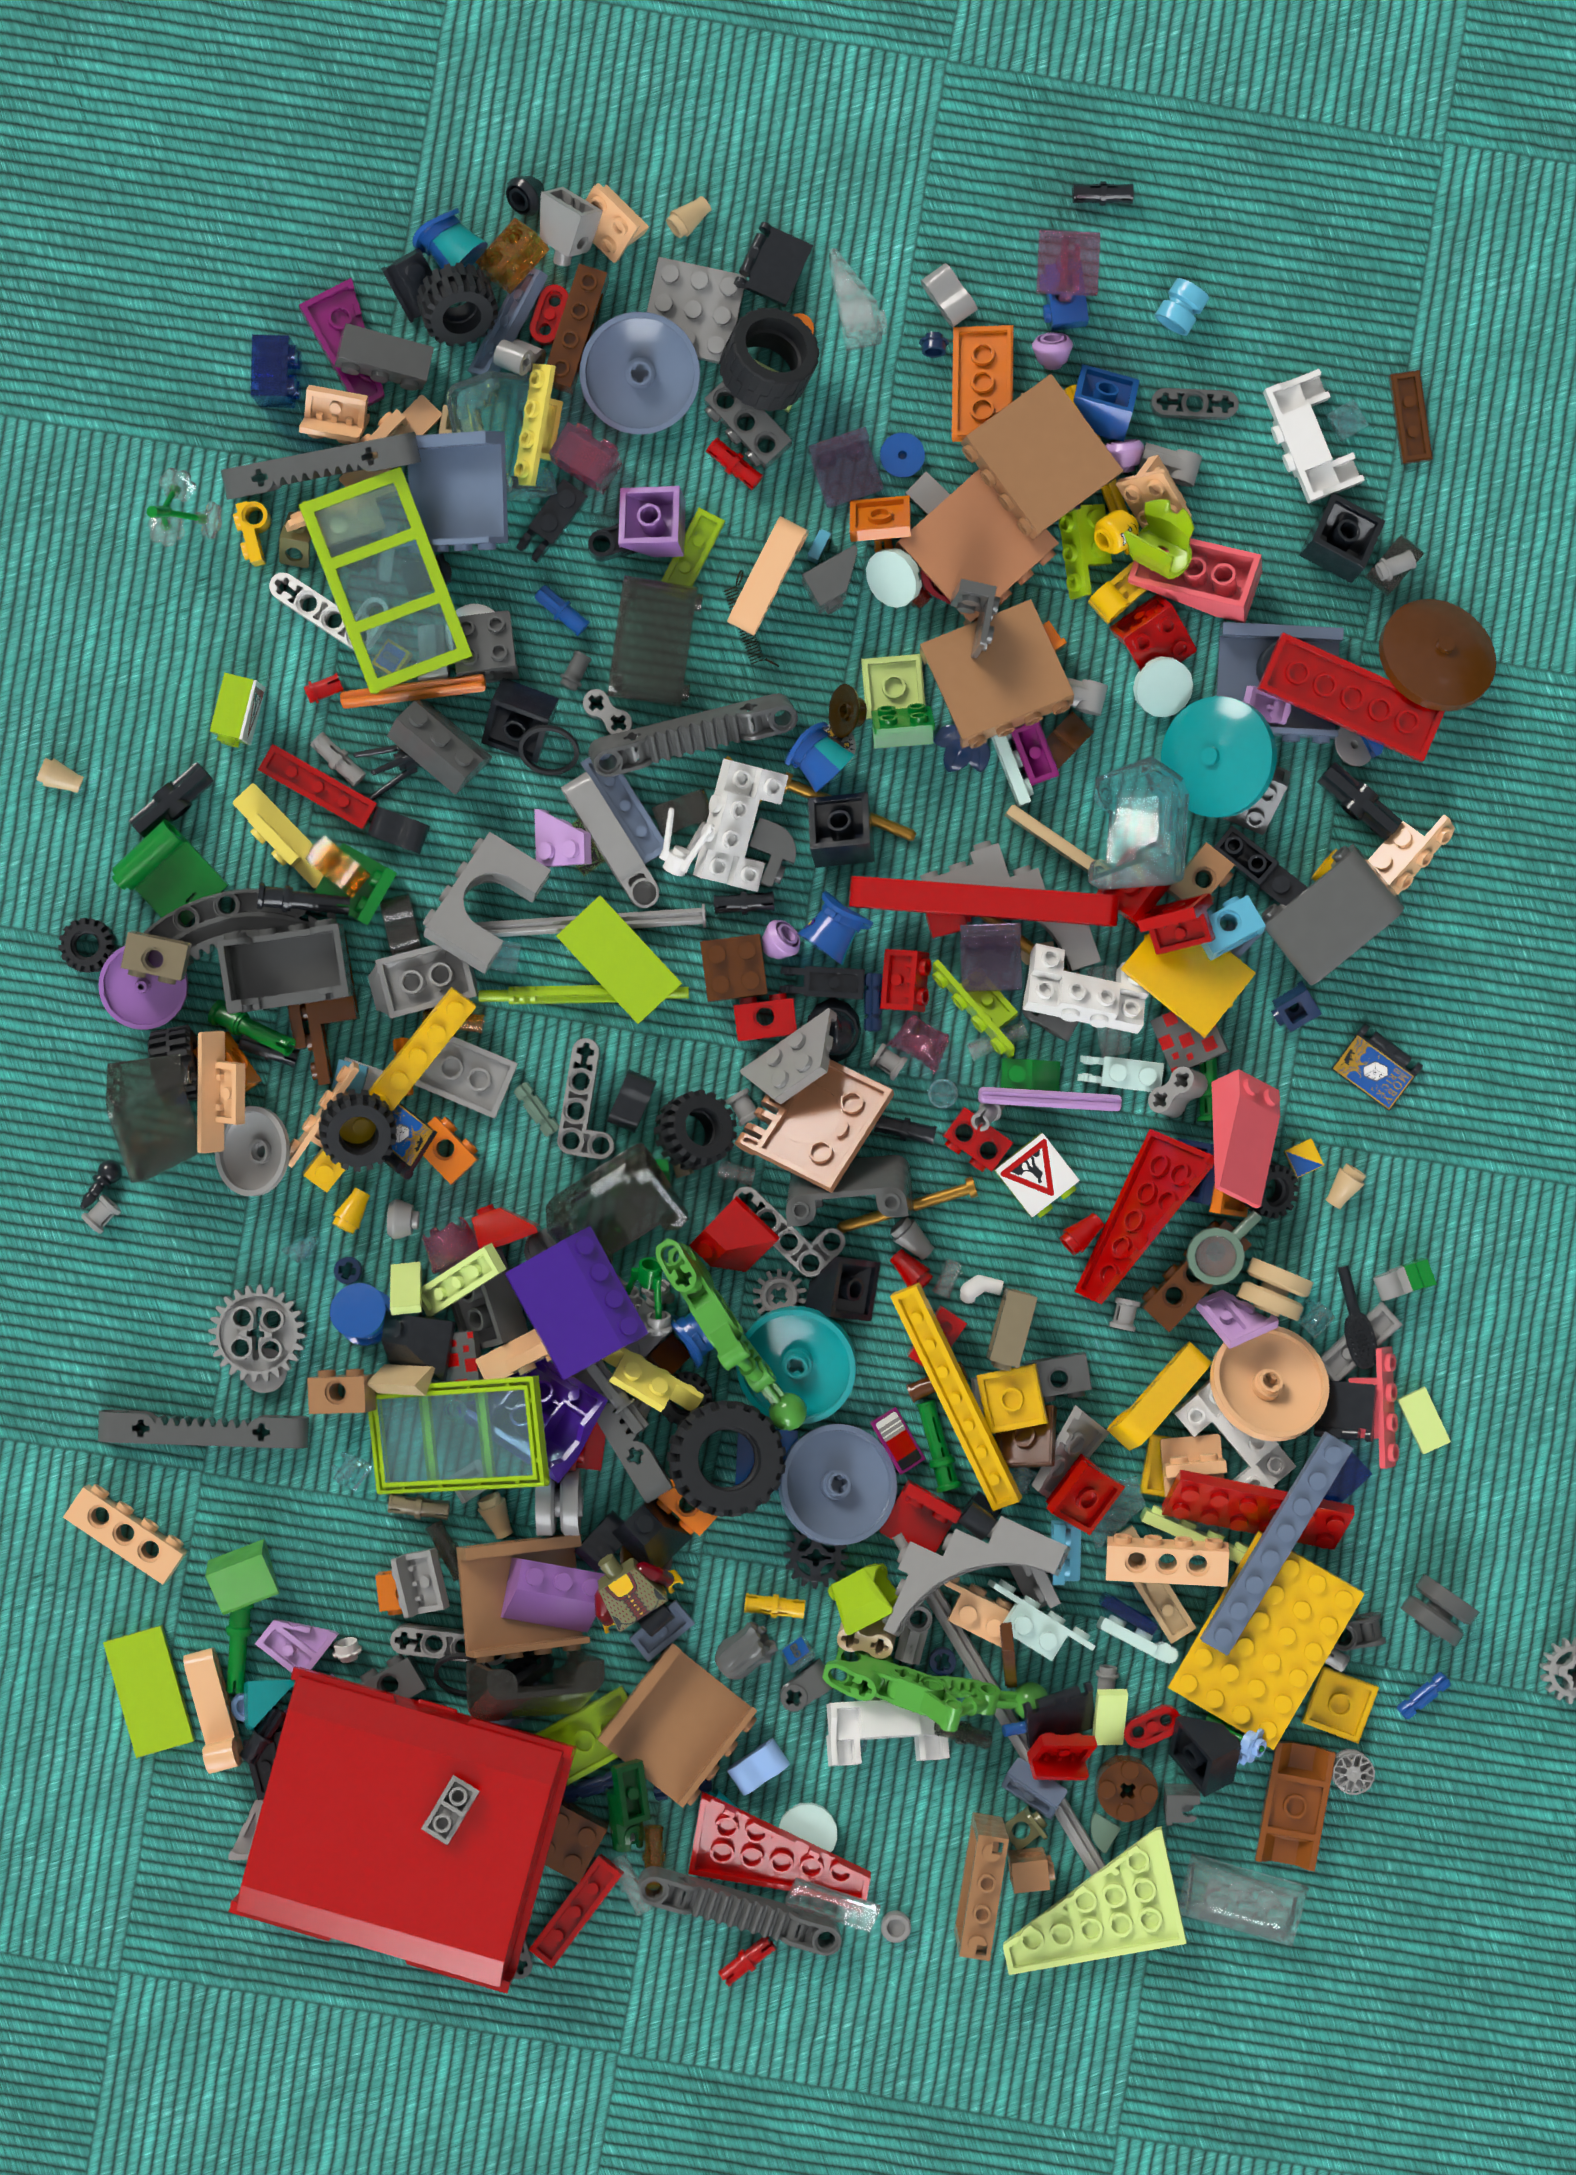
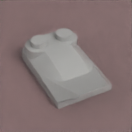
M437 944L375 960V967L368 975L376 1010L387 1014L390 1019L435 1008L451 987L468 999L478 996L477 981L473 967Z

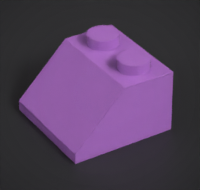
M680 486L620 488L619 547L651 557L684 556L686 500Z

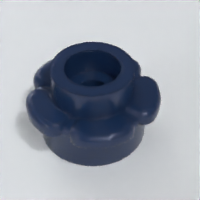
M929 332L920 339L919 344L924 356L937 358L946 354V346L949 345V341L939 332Z

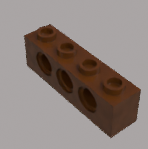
M582 264L578 265L546 364L556 366L552 387L554 389L572 395L574 393L580 374L581 357L588 340L593 334L609 284L607 272Z
M1221 1219L1219 1222L1214 1220L1206 1227V1229L1214 1227L1226 1229L1230 1232L1235 1229L1225 1219ZM1208 1237L1197 1247L1196 1263L1201 1271L1207 1275H1224L1234 1264V1248L1223 1237ZM1245 1237L1240 1240L1245 1252L1252 1244ZM1212 1243H1218L1222 1249L1220 1257L1215 1260H1211L1207 1256V1248ZM1187 1249L1182 1254L1185 1259L1178 1266L1173 1263L1163 1273L1162 1277L1165 1280L1157 1288L1154 1285L1151 1286L1141 1297L1144 1302L1140 1306L1168 1332L1213 1287V1284L1204 1283L1199 1279L1194 1282H1190L1187 1279L1186 1271L1189 1268L1186 1258ZM1171 1287H1177L1181 1293L1180 1299L1176 1303H1168L1165 1298L1166 1291Z

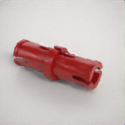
M718 437L712 441L705 451L726 468L725 472L727 474H733L751 491L764 476L749 465L741 453L737 454Z
M769 1936L766 1938L761 1937L746 1950L741 1949L738 1952L739 1956L718 1971L722 1980H726V1985L730 1987L749 1970L753 1972L760 1961L777 1950L773 1941H769Z

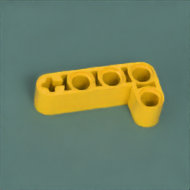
M1189 1341L1175 1354L1132 1406L1124 1410L1112 1421L1107 1431L1128 1451L1139 1447L1152 1435L1212 1364V1361Z

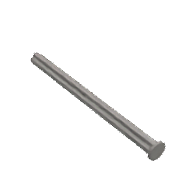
M702 904V908L617 913L631 929L703 924V928H706L705 904ZM577 916L474 923L496 937L558 934Z

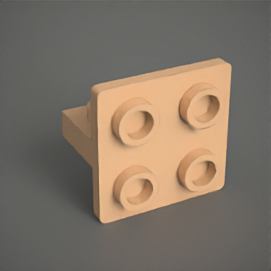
M597 183L586 198V201L602 210L593 244L613 263H616L626 248L643 236L649 226L608 185L603 187Z
M309 385L306 389L305 412L299 426V432L316 439L324 437L337 439L342 444L358 443L370 421V414H367L368 396Z
M1159 455L1149 457L1137 475L1121 478L1116 483L1142 529L1148 525L1144 514L1145 503L1155 499L1169 500L1172 512L1179 513L1182 508H1185L1190 517H1192L1182 493L1179 491Z
M1219 1434L1162 1438L1160 1440L1165 1497L1180 1470L1224 1478V1473H1227L1226 1460L1222 1458L1221 1437Z

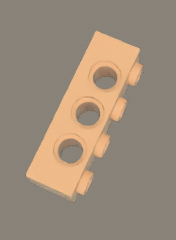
M97 1484L84 1486L63 1518L162 1585L166 1583L188 1552V1550L183 1548L184 1543L171 1534L167 1537L159 1532V1526L152 1520L145 1517L142 1520L134 1515V1509L125 1502L119 1501L116 1503L108 1497L109 1492ZM98 1507L105 1508L108 1511V1522H101L97 1519L96 1510ZM123 1524H128L133 1528L134 1536L132 1539H126L122 1536L121 1526ZM147 1541H153L158 1545L159 1553L157 1556L147 1553L145 1548Z
M1126 1533L1107 1536L1106 1581L1228 1587L1229 1543L1223 1542L1222 1539L1207 1538L1205 1541H1193L1190 1537L1178 1536L1172 1540L1162 1539L1159 1535H1145L1144 1538H1133L1130 1534ZM1134 1552H1140L1145 1558L1142 1561L1135 1562L1129 1556ZM1164 1554H1171L1175 1557V1560L1171 1563H1163L1159 1558ZM1200 1555L1206 1560L1200 1565H1195L1190 1562V1559L1193 1556Z

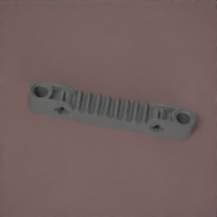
M415 432L223 469L221 470L226 498L229 500L275 491L286 484L363 469L365 471H378L419 463L421 458ZM374 452L378 453V458H373ZM267 473L268 479L264 480L263 474Z
M780 693L771 694L600 737L590 744L588 755L595 771L599 775L612 777L645 768L652 762L659 763L662 758L668 761L674 755L680 758L686 752L692 755L695 750L704 752L707 747L716 749L718 744L728 746L730 741L739 743L741 739L753 741L786 733L796 726L798 715L786 695ZM785 710L782 715L775 716L778 711ZM612 754L608 759L600 760L603 755Z
M586 1369L573 1375V1377L607 1398ZM607 1398L608 1401L597 1423L646 1503H650L672 1489L673 1484L653 1450L648 1445L638 1441L640 1439L638 1434H630L632 1430L624 1423L625 1421L620 1414L616 1415L614 1413L617 1410ZM634 1450L644 1453L640 1457L642 1461L640 1464L635 1461L631 1462V1459L634 1457Z
M99 1410V1442L308 1448L309 1417L262 1415L253 1421L250 1418H245L240 1424L238 1417H234L229 1423L226 1417H222L216 1423L214 1417H209L204 1422L202 1416H198L192 1422L190 1416H186L180 1421L179 1417L175 1415L169 1418L168 1421L166 1415L158 1417L149 1411ZM143 1420L144 1425L150 1428L144 1434L142 1429L137 1428V1424L143 1422ZM265 1424V1429L270 1430V1433L262 1438V1433L257 1432V1428Z
M658 1866L647 1867L639 1875V1895L643 1902L648 1905L678 1914H692L694 1917L702 1916L707 1921L713 1919L717 1924L723 1922L728 1927L737 1926L739 1930L747 1929L752 1934L758 1932L765 1938L771 1936L776 1941L781 1940L789 1946L819 1955H832L841 1946L842 1939L838 1923L829 1916ZM653 1881L661 1884L656 1890H650L646 1885ZM823 1932L833 1934L832 1937L826 1940L818 1938Z

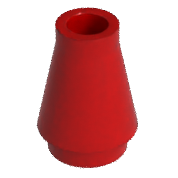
M1091 1213L1088 1217L1064 1229V1234L1059 1239L1063 1246L1075 1256L1077 1253L1085 1251L1097 1233L1104 1227V1223L1095 1213Z
M903 1249L899 1250L890 1259V1262L894 1265L907 1287L920 1283L923 1289L934 1277L929 1272L930 1268L907 1254Z

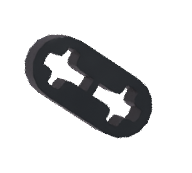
M534 1651L524 1652V1657L516 1658L502 1669L499 1675L500 1684L511 1694L523 1692L551 1671L554 1665L553 1656L551 1654L534 1655ZM540 1658L541 1663L537 1665L536 1660ZM514 1675H516V1681H515V1682H513V1679H512V1677H513Z

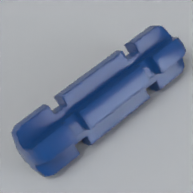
M1438 1672L1431 1678L1432 1681L1430 1683L1427 1681L1412 1693L1408 1701L1405 1699L1397 1706L1398 1711L1405 1719L1413 1717L1417 1713L1416 1710L1418 1708L1420 1710L1439 1695L1438 1692L1440 1690L1443 1692L1451 1685L1449 1679L1442 1672Z

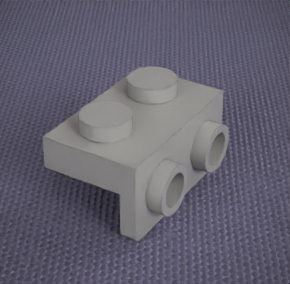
M436 1548L406 1553L391 1559V1572L396 1582L399 1595L398 1602L404 1618H410L421 1613L444 1610L450 1607Z

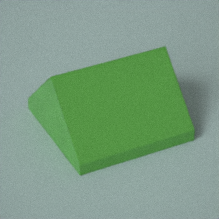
M264 1539L208 1560L205 1577L223 1615L280 1594L268 1547Z

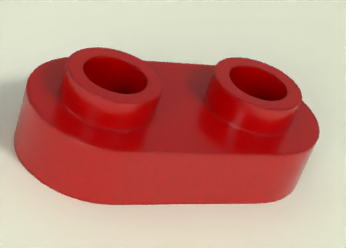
M560 285L545 287L539 296L530 323V333L534 341L540 345H551L554 342L569 296L568 292ZM552 298H559L561 300L557 307L550 305ZM543 326L551 328V332L548 335L540 333Z
M1171 1705L1157 1706L1130 1718L1125 1723L1124 1738L1134 1748H1145L1172 1736L1176 1717L1180 1716V1714ZM1169 1715L1171 1717L1168 1724L1160 1723L1161 1716ZM1138 1726L1142 1727V1735L1134 1736L1133 1729Z

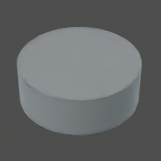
M897 1910L890 1911L882 1918L881 1931L888 1941L899 1943L909 1936L911 1923L905 1913Z

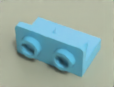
M1051 1520V1539L1071 1549L1059 1576L1050 1573V1581L1052 1585H1065V1581H1079L1081 1530L1064 1520Z

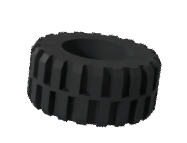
M738 1401L709 1402L689 1412V1415L676 1426L675 1434L671 1435L669 1441L671 1444L670 1451L667 1452V1461H669L670 1470H668L670 1479H673L676 1485L675 1489L679 1495H682L692 1507L720 1517L741 1516V1514L757 1510V1507L761 1504H766L771 1499L770 1495L772 1492L778 1490L781 1484L779 1479L781 1474L785 1473L786 1465H783V1456H786V1450L780 1440L782 1439L780 1431L776 1430L773 1426L774 1422L768 1416L762 1414L758 1408ZM720 1430H733L742 1434L750 1442L754 1452V1464L751 1473L743 1482L732 1487H719L712 1484L704 1477L699 1467L698 1456L703 1442L711 1434Z

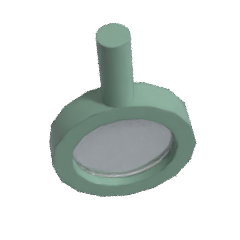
M1253 1210L1232 1232L1214 1227L1204 1229L1196 1234L1188 1244L1186 1253L1188 1267L1193 1275L1202 1282L1213 1285L1225 1284L1237 1277L1243 1268L1245 1258L1243 1245L1240 1240L1262 1219L1261 1216Z

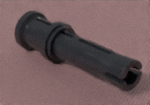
M260 882L257 909L262 910L263 907L282 909V912L287 913V911L291 912L292 908L348 916L349 907L337 906V904L350 905L351 896L345 897L293 891V887L285 885L284 888L265 886V883Z

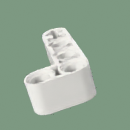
M278 573L271 578L269 589L279 602L354 650L343 620L337 628L328 627L329 617L334 614L340 615L337 605L290 574ZM281 583L284 585L288 584L297 593L296 598L285 591L282 592L279 589V585ZM378 597L369 598L355 615L356 622L369 617L370 609L374 606H382L384 611L390 608L383 599ZM308 598H316V608L311 612L304 611V601ZM389 622L366 631L367 640L365 646L367 651L373 648Z

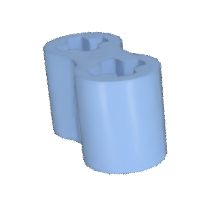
M772 1738L734 1762L726 1771L744 1796L781 1773L790 1765V1762Z

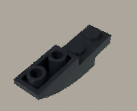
M1231 826L1214 846L1218 852L1234 864L1233 868L1277 906L1281 904L1288 905L1308 888L1280 866L1276 859L1234 826Z

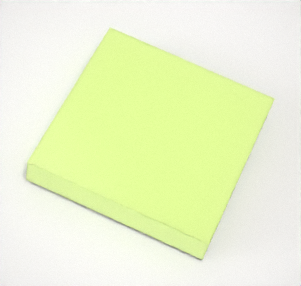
M920 654L861 659L864 699L867 708L866 720L872 719L871 711L878 710L881 706H894L896 709L908 708V705L914 703L925 704Z

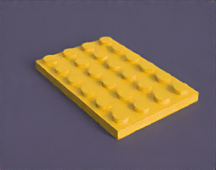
M1258 1531L1230 1578L1228 1587H1225L1168 1688L1245 1734L1249 1730L1257 1732L1259 1728L1263 1729V1740L1267 1742V1747L1274 1750L1365 1592L1292 1550L1229 1655L1227 1656L1202 1642L1200 1637L1263 1535L1262 1532Z

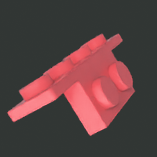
M1392 1346L1376 1348L1377 1378H1348L1350 1383L1377 1385L1374 1439H1379L1380 1469L1396 1466L1399 1458V1447L1395 1441V1431L1398 1429V1416L1394 1410V1401L1397 1399V1386L1394 1384L1393 1371L1396 1369V1356L1393 1353ZM1360 1428V1438H1365L1366 1429Z

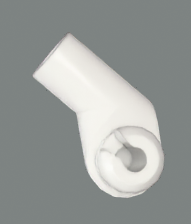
M976 1275L963 1283L960 1289V1299L964 1303L970 1304L975 1302V1298L983 1292L1000 1295L1004 1281Z

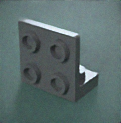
M961 579L952 593L950 606L957 607V610L963 613L972 614L975 611L979 612L971 658L977 659L982 651L986 652L988 644L992 642L994 626H990V622H992L993 615L997 614L1000 597L995 596L997 586Z
M505 610L459 616L458 618L473 657L455 663L457 677L483 674L486 683L501 682L502 678L509 680L520 679L515 658L510 612ZM452 637L453 650H454V649H457V648H456V645H455L454 640H453V637Z
M1276 765L1271 784L1262 798L1248 810L1234 816L1224 817L1223 819L1263 835L1288 787L1291 771Z

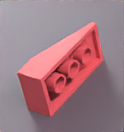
M1192 538L1190 539V547L1192 549L1191 562L1184 573L1177 578L1167 579L1134 561L1128 577V583L1215 617L1240 623L1246 622L1262 574L1261 554Z
M1238 1069L1212 1081L1215 1189L1254 1208H1259L1263 1199L1280 1120V1095L1278 1089Z

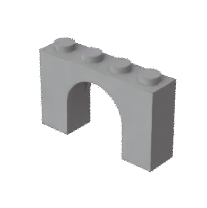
M491 832L488 833L484 840L481 838L477 840L471 850L474 856L469 863L464 861L455 874V877L458 878L453 887L446 886L439 897V901L442 902L436 911L431 909L423 921V925L426 926L424 931L425 938L483 974H486L500 953L504 941L478 926L469 918L464 907L465 895L479 884L498 883L533 903L547 882L551 869Z

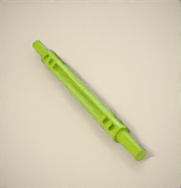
M602 985L509 986L508 990H479L478 993L479 1002L509 1001V1004L618 1003ZM678 987L666 999H689V987Z

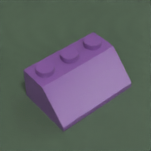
M512 1557L501 1618L588 1633L596 1617L594 1595L598 1590V1580L605 1574Z

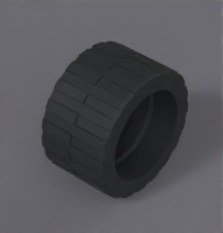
M757 308V310H751L737 321L723 349L719 362L720 375L724 380L723 383L735 398H738L747 406L754 407V409L767 411L786 409L788 406L795 404L798 398L802 396L817 367L819 348L816 337L813 336L812 330L800 318L793 316L790 312L778 310V308ZM763 347L776 352L787 362L791 371L775 372L762 367L751 357L747 348Z

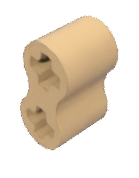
M841 1621L837 1643L840 1648L847 1652L865 1651L872 1657L883 1659L892 1653L896 1635L883 1630L886 1625L883 1621H877L855 1634L847 1635Z

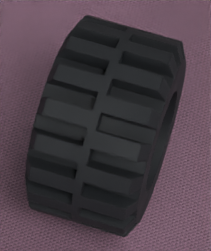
M450 263L445 264L441 270L438 268L434 269L432 276H426L423 279L424 285H420L418 288L417 303L425 328L431 337H435L437 342L443 343L445 341L447 346H453L454 344L465 346V343L470 341L473 344L477 342L478 337L484 338L488 334L487 329H493L495 325L494 320L498 318V305L493 290L484 272L480 269L476 270L474 265L468 264L464 267L463 263H456L455 266H450ZM466 302L461 306L449 308L451 305L455 303Z
M189 1025L152 1031L149 1036L148 1056L151 1074L157 1094L166 1106L197 1100L198 1059L194 1055L193 1050L198 1047V1041Z
M355 1089L348 1090V1095L344 1096L342 1092L337 1094V1100L334 1102L330 1099L326 1104L327 1109L322 1110L320 1115L321 1122H319L321 1144L326 1156L329 1155L335 1165L339 1162L341 1163V1168L348 1170L349 1166H351L354 1172H361V1167L366 1166L368 1171L374 1169V1163L377 1162L381 1165L385 1162L384 1156H390L393 1152L392 1145H395L397 1140L396 1124L389 1105L385 1100L382 1102L379 1095L373 1093L371 1096L368 1090L361 1089V1093H355ZM353 1117L368 1118L376 1126L373 1136L369 1140L358 1144L344 1140L340 1136V1129L347 1120Z
M705 1090L687 1092L669 1101L668 1104L661 1108L660 1112L662 1114L656 1116L655 1122L659 1126L654 1128V1135H658L659 1140H656L655 1143L657 1147L661 1146L664 1151L661 1152V1155L664 1158L668 1156L671 1158L669 1163L673 1166L680 1164V1169L683 1170L690 1168L692 1170H699L727 1156L726 1152L732 1150L734 1144L731 1141L737 1137V1132H734L733 1128L737 1126L736 1120H731L732 1109L724 1107L726 1101L722 1098L716 1100L717 1094L712 1092L705 1094ZM688 1115L697 1118L703 1125L705 1141L702 1146L694 1143L687 1134L686 1119Z

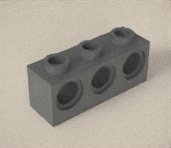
M723 381L704 398L705 405L707 406L704 409L706 414L715 423L719 420L727 428L725 434L735 445L741 443L748 450L745 455L754 466L758 467L761 465L766 470L792 446L790 437L765 410H757L754 407L743 404L742 401L731 394V391L726 388ZM722 396H730L734 400V404L728 409H723L718 406L717 401ZM742 418H750L755 423L754 427L748 431L741 430L737 424ZM762 440H771L775 448L769 453L761 452L758 444Z

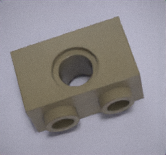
M133 930L129 931L121 968L128 969V975L146 978V974L156 975L159 982L175 985L176 980L182 981L185 979L192 943ZM152 950H157L163 955V963L160 967H155L149 962L148 957Z

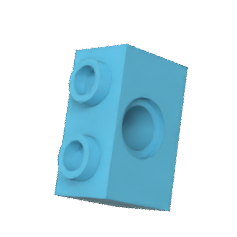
M1248 895L1241 899L1235 896L1222 904L1223 908L1215 913L1212 910L1207 911L1215 939L1212 942L1201 944L1210 961L1263 933L1266 925ZM1223 920L1231 921L1235 925V930H1223L1220 922Z

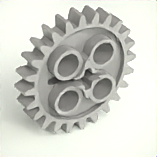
M260 1284L257 1287L256 1293H254L251 1285L245 1288V1295L239 1289L234 1290L235 1300L229 1296L224 1297L227 1307L216 1306L217 1311L221 1314L220 1317L210 1318L211 1321L217 1324V1328L208 1330L209 1333L216 1335V1339L210 1341L209 1345H218L219 1348L213 1356L222 1355L224 1357L220 1366L223 1367L230 1364V1375H233L238 1370L241 1371L240 1380H244L248 1374H251L252 1382H257L259 1374H262L266 1382L270 1380V1372H273L278 1378L281 1376L280 1367L287 1371L292 1369L288 1361L289 1359L299 1361L300 1358L295 1353V1350L305 1349V1346L298 1342L299 1339L307 1337V1334L299 1332V1328L307 1323L297 1321V1317L303 1311L297 1310L293 1312L291 1308L296 1301L292 1300L286 1303L284 1301L286 1292L275 1296V1287H270L268 1292L265 1293L263 1284ZM259 1306L262 1308L259 1330L264 1331L265 1335L258 1340L259 1359L255 1360L254 1350L256 1349L257 1337L251 1335V1331L257 1329L258 1326L257 1307ZM241 1309L247 1310L251 1316L250 1323L247 1326L241 1325L237 1320V1313ZM270 1311H276L280 1315L281 1322L278 1327H271L268 1324L267 1315ZM239 1339L245 1340L249 1345V1351L245 1356L239 1355L235 1350V1344ZM268 1341L275 1342L279 1347V1353L274 1358L268 1357L264 1352Z

